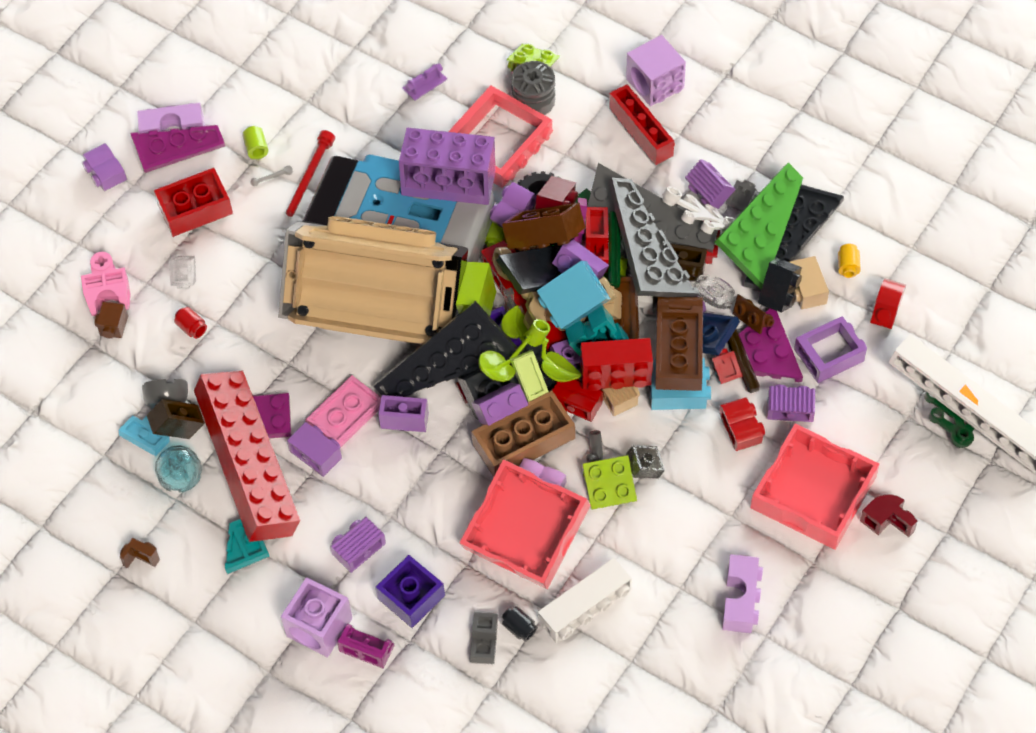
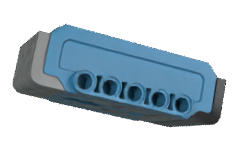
M366 155L363 161L332 156L302 222L327 226L328 217L338 216L436 232L435 242L447 247L458 248L457 254L452 260L446 261L445 266L446 269L458 271L457 283L463 280L467 262H478L492 223L490 212L494 206V196L491 192L489 205L402 196L398 160L376 155Z

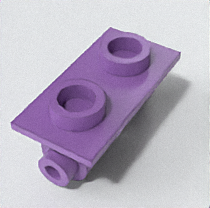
M433 64L423 74L416 76L412 80L409 79L402 89L415 101L448 79L441 73L443 71L441 64Z

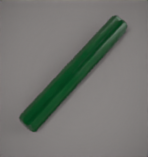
M610 211L608 214V282L614 288H619L621 282L620 227L616 211Z

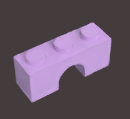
M200 103L137 111L140 134L156 130L163 132L172 126L180 127L182 130L190 129V127L204 126V117Z
M730 554L727 586L739 588L744 595L737 599L726 598L723 630L752 633L753 625H758L759 611L754 609L755 603H760L761 589L756 587L757 581H762L763 567L758 566V557Z

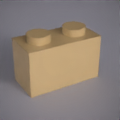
M812 256L790 261V263L802 267L800 273L802 280L794 293L796 296L795 302H799L801 310L827 304L829 290L816 257Z

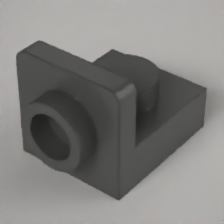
M737 180L734 185L736 190L727 199L726 205L742 212L753 200L754 196L758 195L759 192L755 188L756 185L747 180L743 182Z

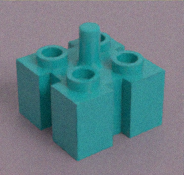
M603 305L588 315L589 320L585 323H582L580 320L565 330L569 345L579 356L581 355V343L629 339L623 328L618 323H614L613 317Z

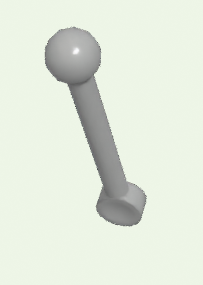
M286 166L282 171L259 179L253 178L250 183L252 186H257L260 182L283 174L291 175L293 169L291 166Z

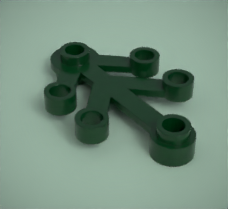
M926 392L924 395L926 402L936 406L929 413V420L951 434V441L956 447L965 448L970 446L974 441L973 431L975 428L969 423L965 425L961 417ZM944 412L953 418L954 424L944 418Z

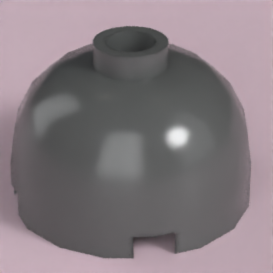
M166 379L145 382L142 385L144 402L151 410L162 399L185 403L188 397V382L182 379H174V382H166Z

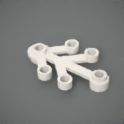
M668 186L663 193L662 200L667 205L674 206L678 204L688 209L681 216L684 222L693 224L695 220H705L701 229L707 234H712L714 230L724 232L735 220L729 216L724 218L712 205L706 204L703 207L692 195L686 194L684 200H682L681 192L673 187Z

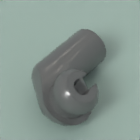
M598 430L591 431L589 433L591 453L586 457L587 463L603 460L601 432Z

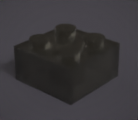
M632 445L626 453L629 457L633 478H659L665 471L657 446Z

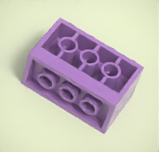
M407 127L399 158L402 196L489 205L496 172L495 137Z

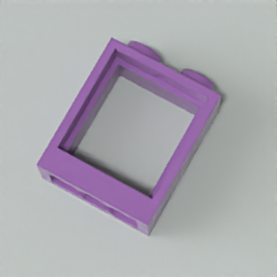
M841 316L797 337L794 350L816 382L820 383L864 362L867 347L865 342L855 334L852 324L850 322L847 323L844 317ZM840 332L853 351L824 364L812 344Z

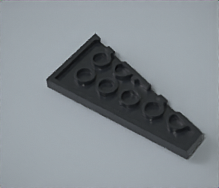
M801 185L775 259L780 258L787 262L793 261L844 201V196ZM747 276L744 287L761 291Z
M474 301L377 381L373 387L381 395L406 397L414 394L416 391L424 388L428 389L440 382L449 381L478 370L480 368L479 357L485 351H495L504 358L512 356L518 347L484 309Z

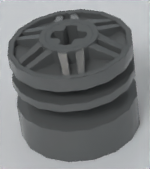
M528 61L517 66L512 72L511 77L512 97L546 115L553 109L556 100L555 74L553 69L540 61Z

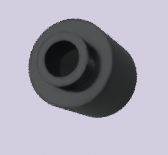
M518 606L514 608L509 607L501 617L503 619L502 625L516 638L522 639L525 642L538 629L535 621Z

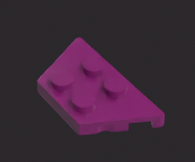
M770 308L765 313L773 316L774 324L771 327H763L762 333L759 334L748 326L739 333L756 376L761 377L769 376L780 380L781 377L795 379V382H802L803 375L776 310Z

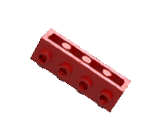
M626 84L610 92L609 109L653 163L657 165L673 157L675 146L673 138L630 86Z

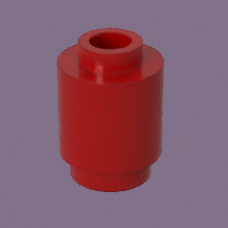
M190 307L181 308L176 312L174 323L189 337L197 339L206 332L207 325L205 320Z

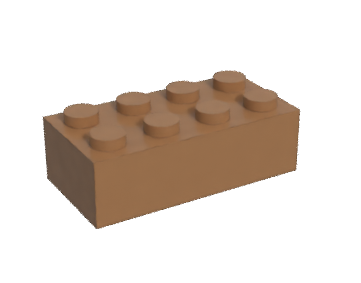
M553 391L528 402V406L489 426L482 425L471 431L473 446L493 477L503 459L520 466L524 458L535 460L575 439V424Z

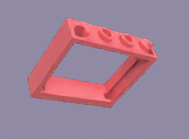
M490 85L448 132L470 134L495 105L535 126V131L502 168L495 166L496 172L493 183L504 188L510 180L513 181L520 168L523 169L527 165L528 159L539 151L544 141L550 139V135L553 132L552 119Z

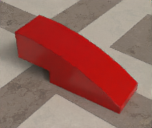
M587 207L586 249L607 264L609 261L608 207Z

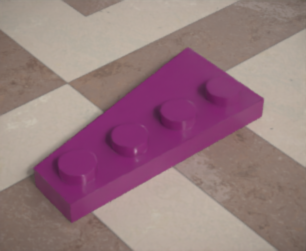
M218 125L190 127V129L179 130L178 128L163 132L156 130L138 134V132L130 133L144 173L225 147V142Z

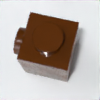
M110 302L102 303L100 313H97L95 316V326L98 328L100 336L109 339L114 337L122 338L128 319L125 305Z

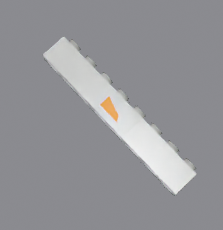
M910 334L897 347L888 363L1036 474V428L1018 416L1015 411L1001 403L995 396L981 388L975 381L961 373L958 368L953 367L939 354L924 345L922 341Z

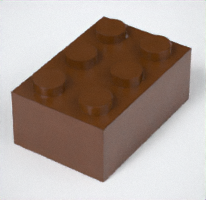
M580 203L520 211L503 222L502 227L508 249L517 248V251L529 249L530 246L544 248L549 246L550 243H557L558 246L568 244L570 239L578 237V233L585 229Z

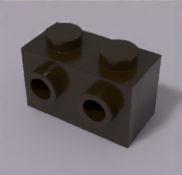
M671 244L678 256L677 262L682 270H686L690 276L688 280L691 282H702L706 266L707 249Z
M162 399L147 414L152 433L157 435L190 439L205 424L200 408L195 404Z

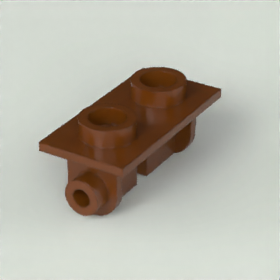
M737 294L732 313L734 316L738 317V319L759 334L762 333L763 327H771L774 324L772 315L763 312L750 299H745L740 294Z

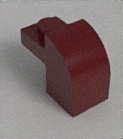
M891 494L881 495L873 499L862 510L860 522L877 535L891 523L907 537H910L915 532L918 520L915 519L911 512L903 510L905 502L903 498Z

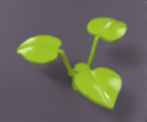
M518 305L504 315L501 321V328L507 336L519 338L521 341L524 340V342L508 360H505L501 354L495 351H485L479 357V367L485 375L493 380L505 382L511 380L515 375L514 368L509 365L511 363L510 359L516 357L527 344L533 347L542 344L541 358L544 361L541 364V368L548 377L558 382H567L578 379L582 375L560 354L552 351L546 354V345L549 341L546 336L550 331L549 324L544 320L536 319L528 330L523 322L525 315L521 312Z

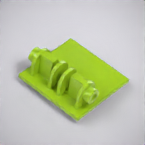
M521 44L507 58V61H509L508 68L513 72L517 66L528 61H540L551 67L560 58V55L554 54L550 50L535 48L531 44Z
M628 455L582 464L584 470L583 477L586 480L591 510L637 501Z

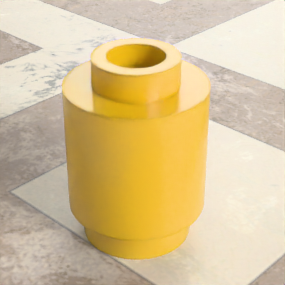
M844 244L838 251V271L847 278L855 277L861 271L860 251L854 244Z

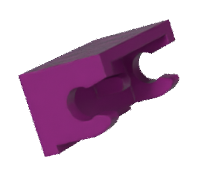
M350 624L346 625L341 637L337 641L339 652L383 669L395 646L392 640H381L355 630Z

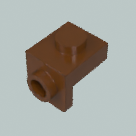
M133 537L128 544L122 547L120 552L121 562L126 568L131 565L135 558L153 567H156L160 561L157 548L149 542L142 543Z

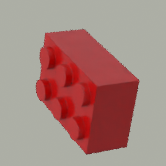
M215 168L154 190L160 211L173 237L233 214L229 196Z
M650 338L581 343L580 369L583 390L597 391L606 388L621 389L634 386L642 388L651 385L653 357Z

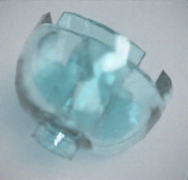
M181 445L166 448L156 460V477L160 485L167 491L178 490L179 493L186 492L197 485L201 479L202 464L197 454L189 447Z

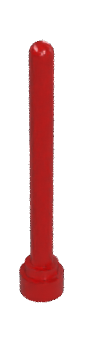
M321 130L317 137L318 147L286 210L288 217H292L295 214L325 150L332 147L336 139L335 135L330 131Z

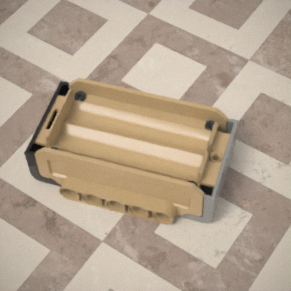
M328 217L327 226L305 222L294 223L285 232L278 318L288 319L295 324L423 344L458 315L456 301L467 265L468 248L435 242L436 232L431 230L346 217Z

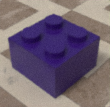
M410 555L400 562L375 587L378 600L411 628L445 597L444 583Z

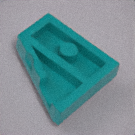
M241 519L229 523V540L227 542V560L225 563L227 574L270 557L263 540L249 542Z

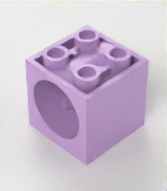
M660 35L627 53L626 80L651 107L684 89L686 61Z
M307 577L281 615L286 637L327 658L336 646L346 625L353 619L347 597Z

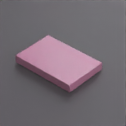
M351 375L305 419V422L312 427L314 425L317 426L324 436L328 439L333 438L342 447L379 411L381 397Z

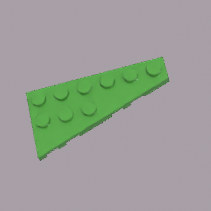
M789 162L783 166L715 240V243L760 290L764 283L769 262L775 260L803 181V177Z

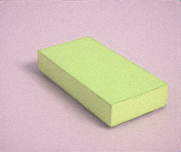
M532 350L510 359L528 402L549 392Z

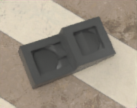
M474 612L470 663L495 664L498 614Z

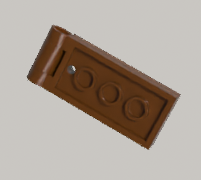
M658 297L655 390L702 391L703 297Z

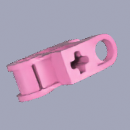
M107 252L94 254L90 260L92 274L81 276L83 294L91 315L96 316L102 303L108 300L124 304L126 310H129L131 294L125 267L116 269L111 255Z

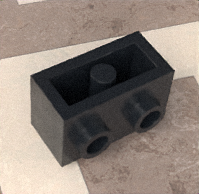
M780 258L769 262L758 304L780 313L792 308L796 300L795 290L802 280V275H800L802 267Z

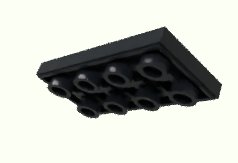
M562 245L499 255L496 261L519 294L535 292L562 274L558 267L552 264Z

